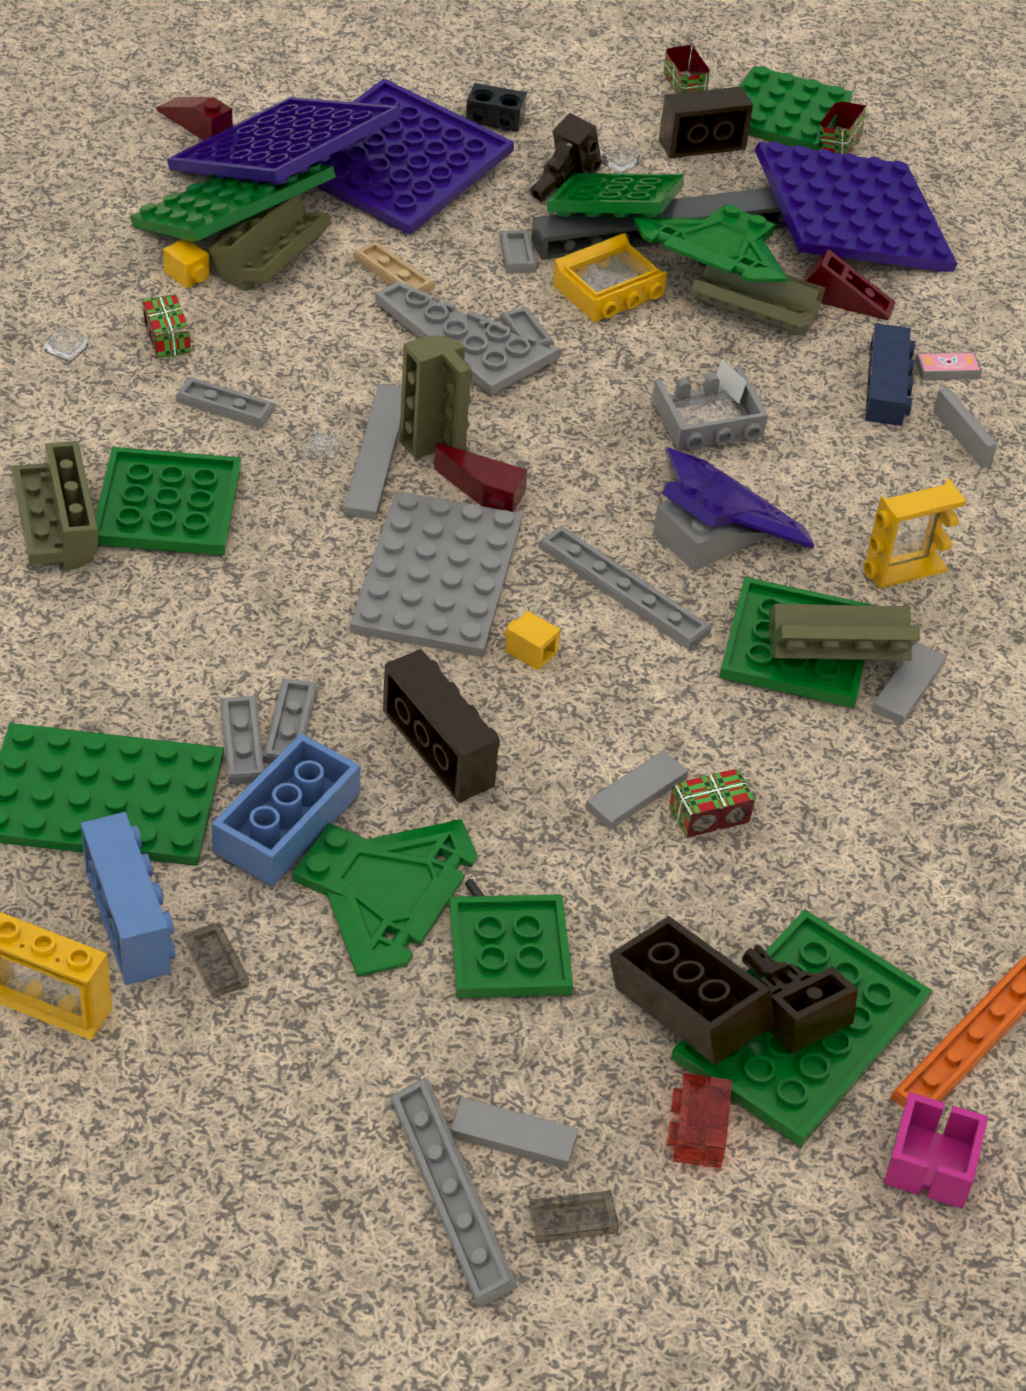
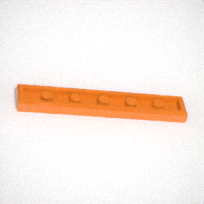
M1025 956L892 1092V1100L904 1108L908 1094L912 1092L942 1102L1026 1013Z

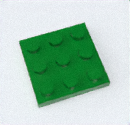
M562 894L449 897L456 998L572 995L573 979Z

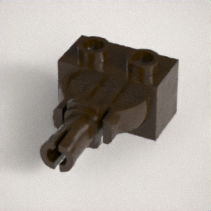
M570 112L553 129L555 152L550 161L543 166L544 175L530 188L532 197L541 202L555 187L560 188L574 173H596L602 164L596 126Z
M755 945L754 950L749 948L745 951L742 963L760 978L759 981L771 989L775 1025L767 1030L791 1054L854 1023L858 989L834 966L814 974L800 971L793 963L776 962L760 945Z

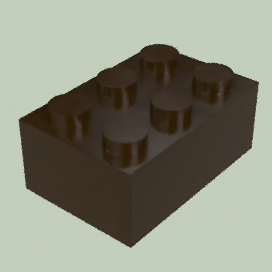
M742 86L666 94L664 96L659 141L669 159L746 150L753 103Z

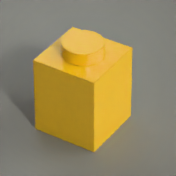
M182 239L163 249L164 272L184 287L189 288L210 277L209 254L193 242Z
M527 610L519 619L512 620L505 630V652L539 670L558 652L561 629Z

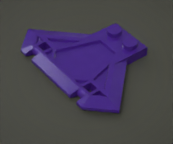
M667 447L666 452L678 481L667 482L662 492L664 496L711 528L738 523L811 549L814 548L815 545L804 525L790 518L786 513L726 473L718 470L708 461Z

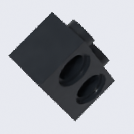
M474 83L467 99L466 119L479 125L519 132L526 112L527 92Z

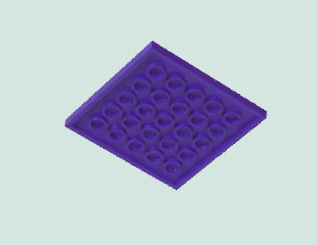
M383 78L353 102L400 106L402 118L392 122L390 128L377 130L372 133L371 138L356 141L351 144L352 147L350 149L331 154L329 160L320 162L324 165L333 166L336 177L316 187L410 235L514 151V142Z
M289 97L167 158L170 170L182 171L183 174L217 175V178L234 177L235 180L250 179L254 183L267 181L271 182L272 185H279L289 180L288 177L293 174L308 171L310 165L329 160L331 154L350 149L352 143L371 138L373 132L390 128L392 122L402 118L400 106Z
M758 141L755 153L799 252L823 255L829 249L840 258L944 272L955 270L958 263L908 164L902 161H885L877 157H859L851 153H832L825 149L819 151L807 149L803 146L792 147L781 145L777 142L766 143Z

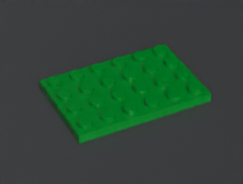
M321 163L310 165L308 171L293 174L288 177L289 180L279 185H272L271 182L267 181L254 183L250 179L235 180L234 177L217 178V175H211L209 177L210 180L205 183L191 184L186 187L187 191L169 194L163 197V201L158 204H148L140 207V212L131 215L130 219L135 228L197 242L327 182L336 176L333 166Z
M9 723L0 751V843L83 853L82 822L126 812L130 825L138 826L142 840V847L139 848L141 855L147 853L151 861L198 866L224 757V747Z
M806 909L769 946L766 953L778 963H793L800 971L814 974L834 966L858 989L854 1023L793 1054L766 1030L716 1065L683 1040L675 1046L671 1056L672 1060L800 1147L805 1144L929 1000L932 991L924 984ZM750 969L746 971L757 980H760V978Z

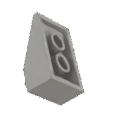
M672 500L657 506L653 534L693 572L769 536L767 533L738 523L711 528Z

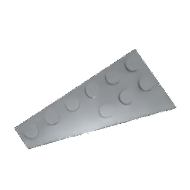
M399 281L375 293V303L419 338L438 335L450 337L465 346L464 361L469 363L473 373L471 380L491 396L560 358L561 348L551 345L547 348L537 344V338L526 335L523 338L513 334L508 326L472 311L465 314L455 310V304L447 301L443 304L429 299L428 293Z

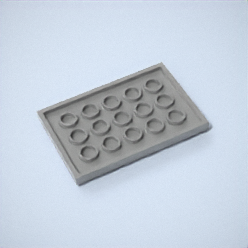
M395 491L350 623V633L484 657L523 514Z

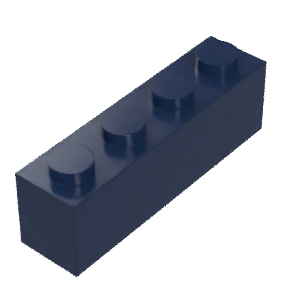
M875 323L870 344L865 421L902 426L904 415H910L912 398L910 396L913 387V378L911 377L914 368V359L912 358L915 348V341L910 340L911 328Z

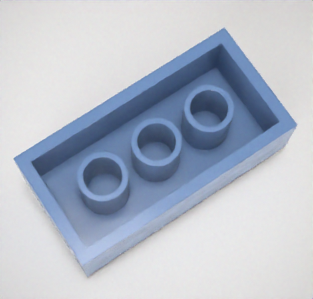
M301 733L211 823L212 852L273 887L311 847L328 823L332 824L360 795L361 765Z
M126 812L82 822L81 833L85 871L124 984L129 985L171 974L170 959L176 957L173 941L170 936L174 934V926L169 911L162 912L160 905H163V896L159 883H152L149 876H152L153 872L147 853L141 855L139 850L142 847V840L138 826L130 825Z

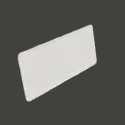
M721 360L716 374L720 380L719 386H722L723 390L739 404L747 382L724 360Z

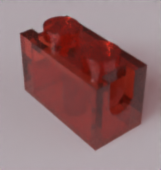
M684 1073L682 1088H673L670 1112L677 1113V1122H669L666 1146L674 1147L672 1162L721 1169L726 1150L732 1080Z

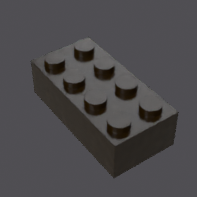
M422 649L385 663L383 712L456 801L460 803L495 787L496 772L498 770V748L500 747L499 736L493 728H489L484 723L477 709L473 705H469L461 696L456 684L449 682L443 675L438 663L433 659L431 660Z
M667 916L609 954L615 988L714 1065L775 1025L771 989L670 916Z

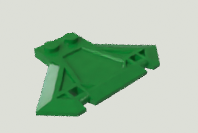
M724 205L707 218L633 217L634 224L642 238L651 243L659 242L666 249L728 274H739L741 279L748 282H788L786 274L764 242L774 234L776 224L766 221L763 216L745 213L734 205Z
M462 819L370 839L363 838L328 823L292 873V881L328 897L356 976L359 977L408 965L413 957V953L405 947L409 942L418 945L422 944L449 903V897H453L465 878V874L457 870L460 864L472 867L478 855ZM439 856L447 858L445 862L437 860ZM387 933L395 935L392 940L385 938Z

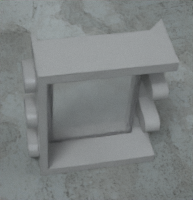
M735 366L734 368L747 382L739 404L730 397L727 390H723L722 386L719 387L720 380L716 373L713 372L706 375L703 390L691 391L689 380L686 377L680 378L676 383L675 394L673 395L668 394L661 379L655 380L651 405H655L677 447L676 450H697L705 446L725 445L733 441L754 440L764 436L768 414L741 366Z

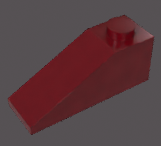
M176 97L156 107L158 112L202 140L233 126L232 108L215 97Z
M829 249L807 269L803 279L804 281L825 287L822 303L833 307L888 320L895 305V301Z
M436 444L434 470L480 506L515 512L526 492L527 469L444 444Z

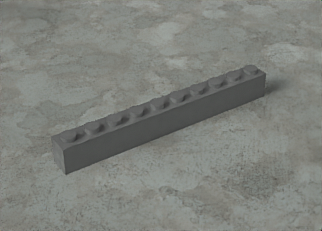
M771 187L673 199L658 216L707 218L724 205H734L745 213L763 216L766 221L776 224L775 229L788 227ZM574 213V215L567 217L557 216L556 214L533 217L531 240L541 260L560 258L623 233L626 234L629 244L634 248L661 244L659 242L651 243L642 238L633 222V217H641V214H630V216L623 218L613 217V213H602L598 217H586L584 213Z

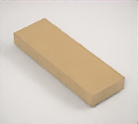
M376 241L353 253L354 260L390 285L399 281L426 293L434 290V281Z

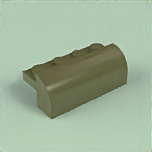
M299 194L240 221L209 248V251L221 277L228 284L248 291L256 283L263 284L270 281L273 275L281 268L286 267L293 257L303 252L310 242L320 237L322 232L332 222L329 213H306Z
M706 265L703 276L694 279L691 290L698 292L696 296L698 300L805 336L815 321L826 288L786 275L788 282H748L741 279L739 274H728Z
M438 335L425 336L404 343L399 441L415 460L435 453L437 443L467 451L468 410L471 403L470 382L473 373L469 363L464 361L465 346L450 337Z
M79 441L45 443V463L12 466V476L29 565L62 562L63 570L77 569L93 558L98 545V528Z
M775 604L769 610V640L774 659L911 661V647L920 641V627L911 626L910 606Z

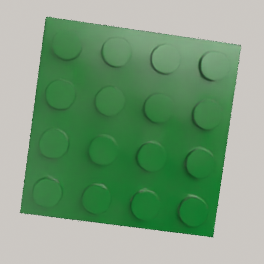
M753 66L738 86L743 87L753 103L749 136L777 142L786 146H803L812 150L820 149V122L833 104L839 101L851 103L853 91L845 90L840 86L822 84L814 79H803L791 73L773 71L764 66ZM838 114L834 116L827 128L833 129L837 122Z
M574 173L547 200V212H556V215L561 217L572 216L574 213H584L586 217H598L602 213H613V217L617 218L628 217L630 214H641L643 218H655L666 209L684 186V174Z
M112 447L95 515L98 528V545L225 555L241 471V457Z
M745 577L719 678L854 708L864 660L774 659L769 640V610L775 604L876 605Z

